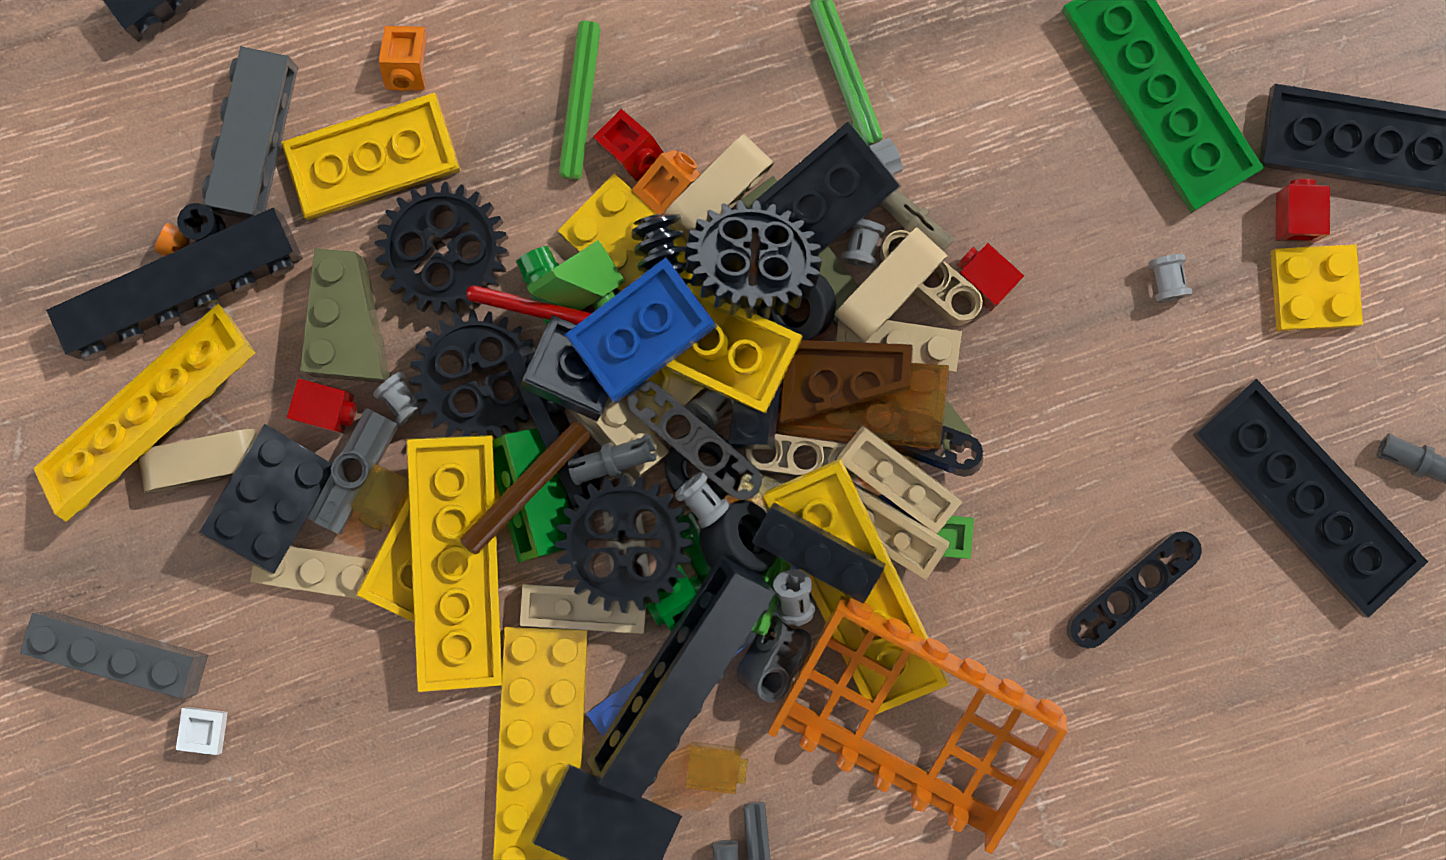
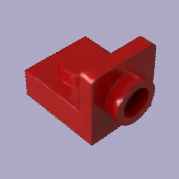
M620 109L593 136L598 145L619 162L635 181H639L657 158L664 153L651 133L623 109Z

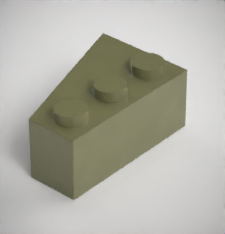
M314 248L300 371L312 377L384 383L391 377L383 348L385 347L382 334H380L375 310L377 309L367 262L356 252Z

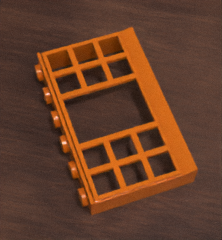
M841 595L773 716L767 734L775 738L782 725L801 734L799 745L802 749L814 752L817 745L820 744L838 754L836 765L841 770L851 772L854 765L857 764L874 773L873 785L878 790L888 792L891 785L894 784L911 793L910 804L917 811L925 812L928 805L932 804L948 813L947 823L953 830L962 832L966 824H969L984 832V851L993 854L1066 736L1068 728L1067 716L1056 703L1042 698L1040 701L1026 694L1025 689L1015 681L1008 678L1000 680L987 673V669L979 662L970 658L962 660L949 653V649L940 641L933 638L925 640L912 633L910 627L896 618H889L887 620L874 613L873 608L865 602L863 604L854 598L848 599ZM842 617L867 629L857 650L832 638ZM875 634L903 648L892 669L864 655ZM826 646L851 659L838 682L814 670ZM911 653L978 688L929 772L863 738ZM859 663L886 677L873 701L846 687ZM808 678L833 691L820 714L796 702ZM986 693L1013 707L1002 728L975 714ZM840 696L868 710L855 733L828 719ZM1022 712L1049 726L1038 746L1010 733ZM969 722L996 736L983 759L956 746ZM1004 741L1032 755L1018 778L991 765ZM950 754L977 768L963 791L937 778L938 773ZM985 773L1012 787L998 810L972 796Z

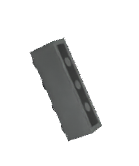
M240 46L238 58H234L231 62L229 78L232 82L229 97L223 99L220 109V117L223 121L220 136L214 138L211 148V157L214 160L211 175L206 176L202 186V197L205 199L204 205L216 213L248 219L266 211L298 72V66L287 55Z
M53 611L31 614L20 654L181 699L197 695L208 659V654Z

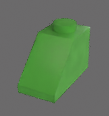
M597 240L526 286L530 294L559 306L581 311L592 304L596 311L615 296L612 290L624 283L625 279L600 241Z

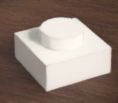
M194 707L182 708L176 750L212 755L221 754L228 712Z

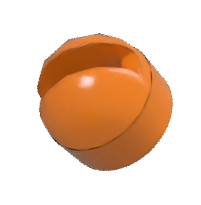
M166 223L158 236L154 252L162 256L169 255L189 246L190 239L185 237L177 226Z

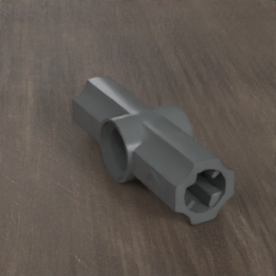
M368 408L365 409L342 454L338 455L332 463L331 475L308 516L310 520L338 534L343 533L366 488L375 480L376 469L399 427L396 422ZM353 460H358L363 468L362 476L357 481L350 482L346 477V467Z

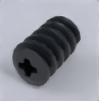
M658 214L639 219L633 223L638 226L632 229L631 237L633 240L642 241L635 246L634 253L637 256L645 257L637 264L640 272L646 273L664 258L669 260L680 276L685 271L686 262H678L677 257L685 253L686 247L674 244L675 240L685 234L682 230L671 229L672 224L681 220V215ZM682 278L686 285L688 283L691 284V279Z

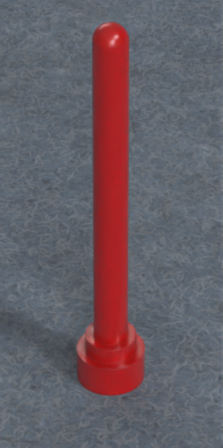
M472 285L466 290V297L472 302L550 320L551 316L554 315L578 325L592 314Z

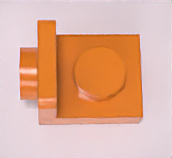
M384 27L378 63L385 89L399 91L425 90L426 81L423 72L427 44L425 27Z
M671 150L662 153L633 187L632 191L657 215L664 214L668 207L701 174L696 170L697 164L689 155L682 151Z

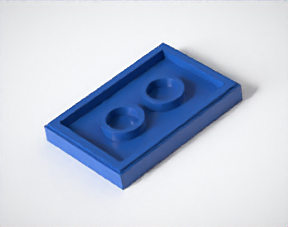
M664 258L568 331L565 336L610 399L617 403L715 329L717 325L669 260Z

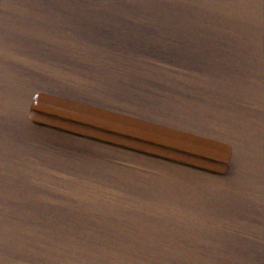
M573 422L461 537V544L470 553L478 554L589 440L590 433L580 423Z

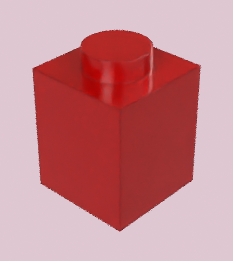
M1296 179L1290 181L1289 185L1276 193L1275 241L1317 242L1330 235V186L1316 185V180Z
M989 243L980 251L973 246L957 263L962 269L959 274L977 288L983 300L982 304L990 312L1024 277L1016 267Z
M298 378L286 418L344 434L345 427H350L353 423L357 404L353 402L354 394Z

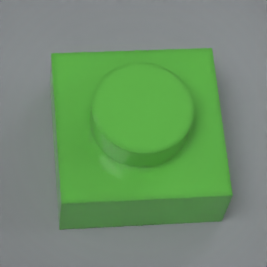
M951 516L938 532L939 536L949 541V547L942 557L971 559L974 518Z

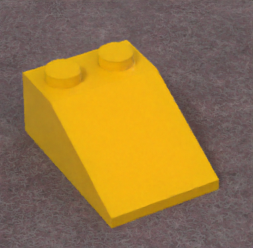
M688 283L687 286L717 327L663 368L695 384L766 414L803 336L755 313L751 319H748L743 308H739L734 315H730V304L724 303L719 308H715L716 297L714 295L702 298V289Z

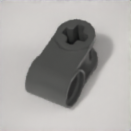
M773 616L767 634H756L745 657L739 663L737 668L739 682L765 702L772 703L781 699L788 691L789 685L802 661L809 654L812 643L810 634L800 628L792 629L786 626L779 617ZM770 632L776 633V637L771 636ZM791 644L797 646L798 649L794 650L790 648Z

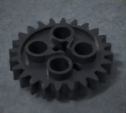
M447 181L443 182L440 192H436L430 182L427 183L426 195L422 196L416 189L411 188L412 201L408 203L398 197L396 200L401 210L398 213L392 210L385 211L392 220L391 225H378V229L387 237L386 239L375 241L374 245L386 251V253L378 256L375 260L379 265L389 266V268L383 271L381 277L385 281L396 279L390 287V291L396 295L406 290L402 301L408 306L418 298L417 309L421 312H425L430 303H432L434 313L437 315L442 314L444 305L447 304L453 313H458L459 302L462 301L469 308L473 309L474 302L468 300L466 290L472 285L484 287L488 284L498 287L499 283L492 276L493 273L506 272L507 270L504 265L498 262V258L507 257L510 252L498 244L508 240L509 237L506 232L495 231L504 223L500 216L488 218L495 209L493 205L488 202L479 207L482 196L477 191L467 199V189L462 184L457 188L455 194L452 193L451 186ZM446 211L454 213L453 223L446 229L436 228L435 221L440 213ZM465 224H470L471 227L467 232L459 234ZM413 238L422 239V250L415 256H407L405 254L407 242ZM440 241L450 250L445 256L439 253L435 247ZM471 241L479 242L481 250L477 257L473 259L462 258L461 252L465 244ZM426 263L420 273L414 272L418 265ZM439 268L449 269L450 277L446 284L438 287L431 284V277L435 270Z
M741 200L738 201L736 210H732L724 203L721 205L720 215L715 211L708 210L706 221L697 219L695 230H690L684 259L687 260L685 271L692 274V286H702V298L712 295L716 297L715 308H719L724 303L730 304V315H734L739 308H743L748 319L752 318L754 310H760L764 318L769 319L771 309L775 308L783 316L786 314L788 304L796 309L799 308L801 299H809L812 288L817 285L822 258L818 257L820 245L812 244L814 232H802L803 220L791 223L789 221L791 215L789 210L780 216L775 214V204L769 206L767 211L761 210L760 203L756 200L753 203L752 209H747ZM752 232L758 234L754 286L748 284Z
M471 310L467 322H463L459 314L454 313L452 327H449L442 320L438 321L437 327L440 335L438 336L433 332L427 331L424 337L430 346L417 345L415 349L416 353L424 359L414 360L410 363V368L420 372V375L410 378L409 385L421 387V390L413 395L412 400L425 401L427 404L420 412L421 417L433 413L436 418L431 428L435 429L444 423L448 426L446 437H451L458 430L461 431V437L470 436L471 433L476 434V436H484L490 432L493 438L496 439L502 436V427L510 433H515L517 428L514 419L526 423L530 418L523 409L528 407L511 370L487 376L480 387L476 381H471L455 389L443 391L442 385L467 379L473 368L476 369L478 374H483L507 364L504 356L533 343V339L520 342L518 336L521 333L522 327L518 326L511 332L506 329L508 324L507 317H504L498 325L493 324L491 311H488L483 321H478L475 311ZM486 342L495 344L500 351V358L496 361L485 360L479 353V345ZM445 355L455 356L461 362V371L456 374L445 373L439 365L440 358ZM503 380L511 384L514 391L513 398L501 400L493 393V383ZM461 393L470 395L475 401L474 411L461 413L456 410L453 404L454 396Z
M621 475L619 486L617 487L614 486L608 477H605L603 482L604 490L599 491L594 485L589 484L588 491L591 497L586 500L576 494L574 498L579 505V509L577 511L564 509L563 512L572 520L570 525L561 524L557 526V529L567 534L566 540L555 542L556 547L567 550V555L559 558L557 563L571 566L572 569L563 578L566 581L579 580L574 590L575 594L580 595L587 590L591 591L588 597V604L594 605L603 597L605 611H611L616 601H619L622 613H628L631 601L635 602L639 611H644L646 608L645 598L650 597L653 602L659 605L661 597L658 591L664 589L673 594L675 590L670 583L671 578L685 579L686 576L677 568L679 563L688 564L692 562V559L682 554L683 548L694 546L693 541L682 538V533L691 529L692 526L690 523H678L677 519L684 514L685 510L683 507L669 508L675 498L671 493L661 499L658 498L661 489L658 483H655L646 491L645 479L639 476L633 487L630 486L626 475ZM646 511L653 512L656 517L654 529L647 534L638 533L635 526L638 515ZM609 512L614 520L612 529L606 534H597L593 525L595 518L600 513ZM624 533H626L629 539L634 541H662L661 547L658 548L629 547L626 550V555H623L622 550L614 547L590 549L587 546L588 542L593 540L621 541ZM602 554H609L614 562L612 572L606 577L597 576L593 567L596 558ZM642 554H652L656 559V569L651 575L641 577L636 572V560Z

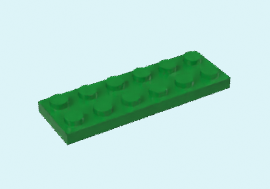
M1072 0L1063 6L1062 13L1190 213L1264 169L1156 0Z

